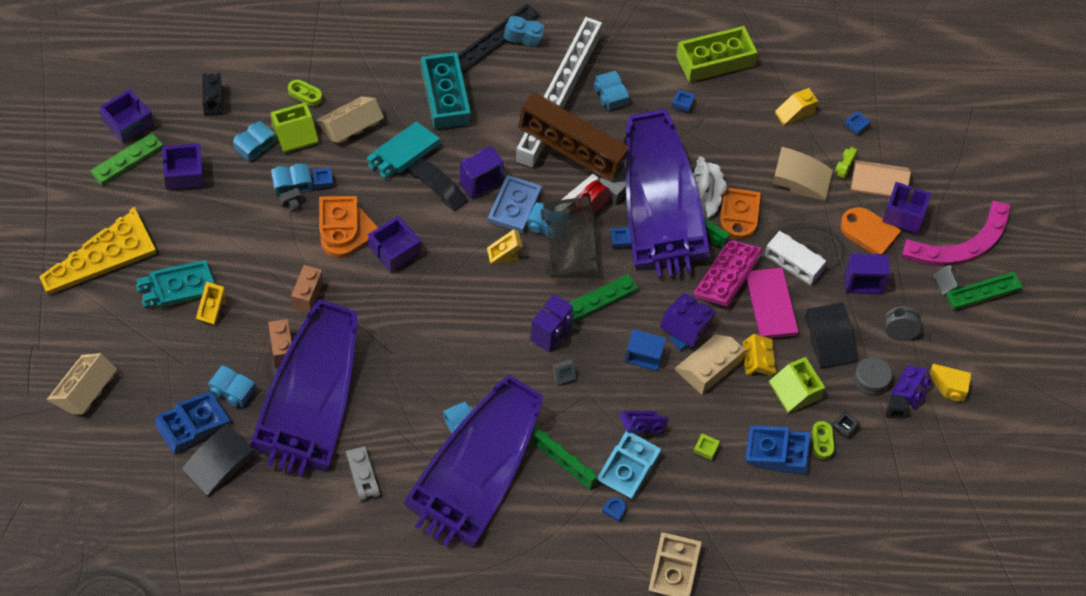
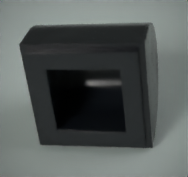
M899 395L891 397L885 411L886 417L905 418L909 409L908 401Z
M844 410L832 424V427L848 439L858 429L860 422Z

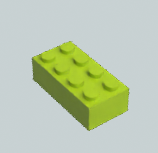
M745 26L678 42L676 56L688 82H693L755 66L758 52Z

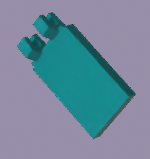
M415 122L371 153L366 158L370 162L368 167L372 170L378 168L381 170L380 176L386 179L394 174L395 171L402 172L440 145V138L418 122Z
M206 260L152 271L149 276L136 280V289L138 293L152 290V292L142 295V305L144 308L154 307L156 304L163 307L202 298L206 281L214 283Z

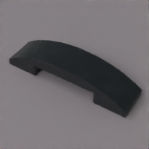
M420 158L405 169L415 179L419 177L439 194L441 201L452 211L455 212L468 202V199L457 185L429 161Z

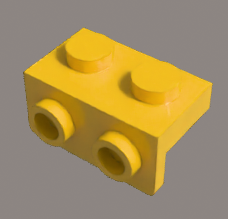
M753 334L744 340L742 347L745 349L744 366L746 375L750 376L754 372L769 376L774 375L776 368L772 339Z

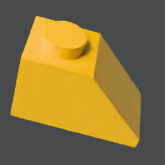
M807 88L794 93L775 111V114L782 124L786 126L815 114L818 100L812 91Z
M933 364L929 373L933 383L942 395L952 401L964 402L969 389L971 373Z

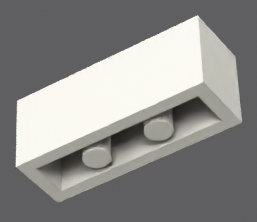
M781 231L768 243L764 255L810 286L823 272L826 260L820 255L813 253L806 246L799 244Z

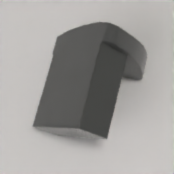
M952 265L940 269L933 275L943 295H946L948 291L961 287L955 273V268Z

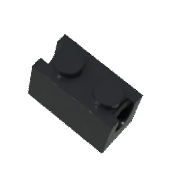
M202 73L204 116L223 115L221 73H216V75ZM208 102H210V103H212V104H215V103H216L217 106H215V107H209V106H208Z

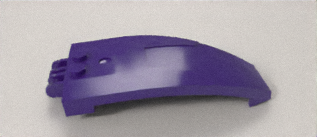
M666 109L631 115L628 118L626 129L627 146L629 147L626 156V193L635 269L637 271L656 268L658 278H662L660 267L667 266L669 276H673L672 265H675L676 274L679 275L681 272L679 264L686 263V270L690 273L692 272L691 261L711 256L702 205L689 161L675 125Z
M321 299L309 311L274 376L250 443L251 448L270 455L267 466L271 467L275 456L281 458L279 470H283L286 460L289 461L286 471L289 473L293 469V463L300 464L298 476L301 477L305 466L327 471L348 396L355 337L358 330L357 311Z
M508 375L497 383L486 397L467 415L438 450L403 503V505L421 516L415 526L417 529L423 525L424 520H427L432 524L429 525L425 534L430 535L434 527H438L433 539L439 538L443 530L449 534L445 538L443 545L447 546L452 537L473 548L515 475L539 415L543 399L542 394L513 376Z

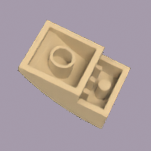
M782 147L773 184L790 188V193L826 201L833 170L811 156Z
M662 532L648 591L667 596H690L701 541Z

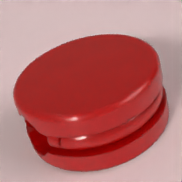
M598 180L592 181L581 192L577 201L578 209L590 217L597 215L607 204L611 194L610 189Z

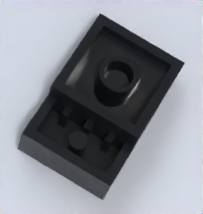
M844 302L807 309L805 319L810 331L809 338L820 369L857 363L855 341Z
M226 424L192 455L183 466L182 471L208 498L239 474V469L254 458V452Z

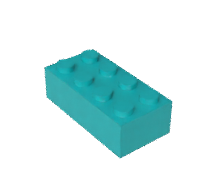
M457 52L421 57V72L433 128L441 129L470 125L471 113Z

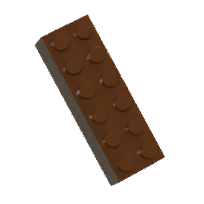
M535 92L532 93L522 106L518 124L519 129L610 182H613L622 170L629 147L623 142L614 139L608 133L600 131L592 124L583 121L575 114L569 113L561 106L550 102L544 96L538 95Z

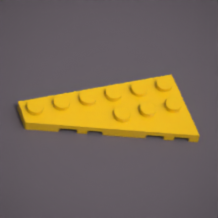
M135 207L130 209V213L123 218L119 217L115 220L116 223L111 227L103 229L84 243L77 252L73 251L69 254V258L62 263H57L39 276L46 294L50 295L156 254L155 247Z

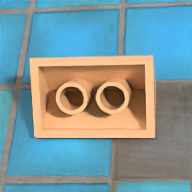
M854 160L851 191L891 197L895 182L908 185L911 172L909 168Z

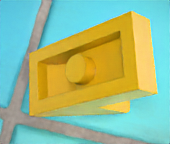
M512 230L487 247L490 264L494 265L519 260L517 251L522 248L519 231Z
M206 281L196 319L211 324L217 323L221 305L226 304L224 286Z

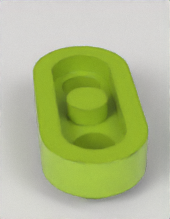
M293 80L289 83L288 93L291 97L303 103L306 102L309 106H316L321 103L322 93L318 88L302 80Z
M852 146L850 149H845L842 156L844 160L843 162L839 161L835 169L838 172V177L845 178L858 149Z
M824 421L815 423L812 429L813 453L821 460L829 459L834 451L832 427Z

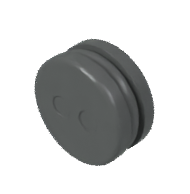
M906 306L895 307L889 310L885 316V331L887 335L896 340L915 338L921 331L920 313Z
M875 357L866 358L857 366L854 375L855 385L861 392L867 395H880L889 387L892 379V370L882 359Z

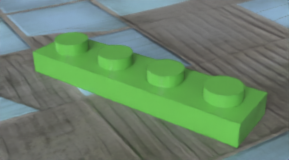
M151 133L93 168L91 175L101 186H104L161 151L163 144Z

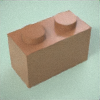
M303 265L291 295L293 309L308 313L312 309L323 283L321 269Z
M288 319L268 322L275 367L280 366L291 345Z

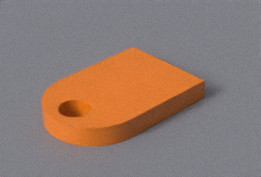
M727 188L722 198L720 228L729 233L730 238L742 240L754 234L758 222L761 192ZM739 227L742 229V232H735L733 228Z
M357 196L319 197L320 237L325 244L341 248L350 245L356 239L358 232ZM336 235H341L344 237L341 240L334 239Z
M358 207V232L356 239L350 245L341 248L328 247L321 239L322 249L325 253L335 258L348 257L368 245V234L378 227ZM336 235L334 237L335 240H341L344 238L341 235Z
M861 207L847 210L840 224L841 231L848 239L872 254L883 255L901 233V230L897 227L882 222L883 219ZM852 217L856 222H850L847 218Z

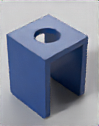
M633 329L626 350L625 363L657 371L666 339Z

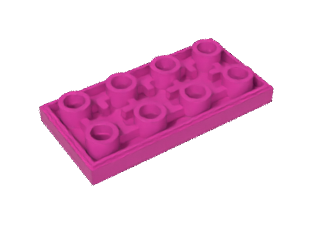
M729 239L696 288L694 297L728 307L762 255V248Z
M783 268L751 271L746 278V283L759 335L767 338L797 336L798 328Z

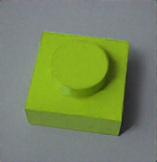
M701 434L693 453L712 461L720 441Z

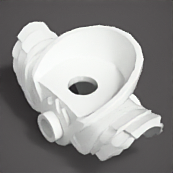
M700 156L696 160L697 167L693 176L698 189L703 215L705 218L710 219L718 210L722 200L721 195L727 191V184L723 180V173L720 171L721 167L705 162V158Z

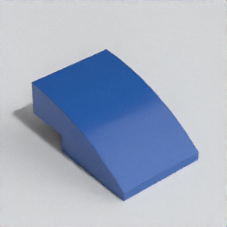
M211 391L175 404L174 409L158 414L155 420L156 428L173 454L204 441L223 426L230 423L229 418Z
M750 426L745 461L765 469L808 475L812 442L810 432L790 431L789 427Z

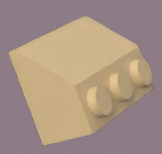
M361 96L317 119L316 122L330 141L343 143L352 134L358 135L364 131V128L379 124V120L384 117L376 98Z
M714 335L675 367V371L703 395L743 361L745 349L732 337Z
M102 353L81 355L47 400L73 415L84 414L90 409L92 401L101 395L105 384L113 379V374L117 368Z

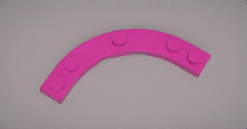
M993 200L983 229L975 237L961 244L931 246L906 239L901 258L933 266L954 263L955 265H960L973 261L987 253L1000 239L1007 223L1011 205Z

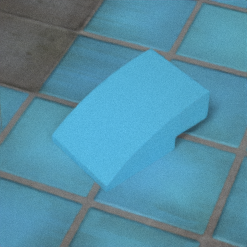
M626 430L596 480L632 499L662 454V449L633 433H628Z

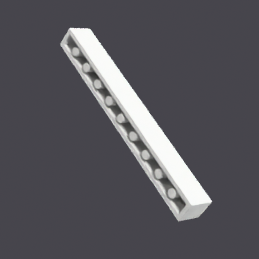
M585 17L544 95L547 100L564 108L601 36L602 22ZM525 132L516 150V162L533 168L545 143Z

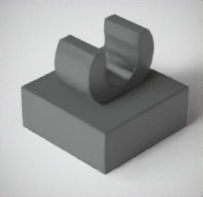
M298 188L280 194L279 202L281 206L288 204L290 211L298 209L299 204L297 200H299L301 195Z
M571 359L553 364L555 382L558 385L576 379L574 363Z

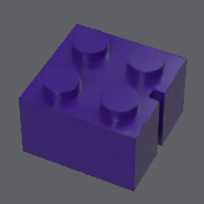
M131 89L99 107L102 121L122 143L127 142L153 126L151 111L142 101L140 102Z
M200 143L162 146L166 190L204 187Z
M490 146L487 149L480 150L470 158H465L460 163V185L471 199L503 183L504 161Z
M895 182L882 222L918 233L931 193L915 188L909 203L907 199L911 186Z
M399 215L368 234V247L377 258L380 257V261L390 272L421 254V240Z
M850 254L848 265L844 272L845 293L883 295L890 276L888 255Z
M683 292L666 310L660 328L693 347L710 328L716 311L703 303L698 304V300Z
M555 294L544 305V308L550 311V313L541 309L532 320L530 341L548 352L560 344L564 333H569L572 328L571 320L574 316L572 314L573 305Z

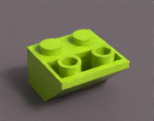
M306 102L271 112L272 127L283 154L319 143L313 119Z
M806 357L788 364L769 380L770 386L788 414L821 400L825 391V386Z

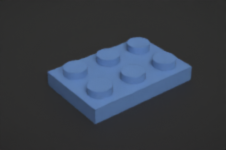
M507 175L490 211L487 222L523 233L527 225V219L541 193L542 186Z

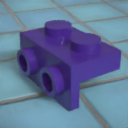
M907 365L892 390L891 396H902L910 402L913 409H917L933 383L928 369Z
M622 410L620 418L628 433L662 434L669 421L668 417L659 416L657 411Z

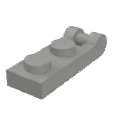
M366 447L346 451V457L359 500L364 501L367 497L371 496L374 498L379 497V489ZM370 486V489H363L364 487Z

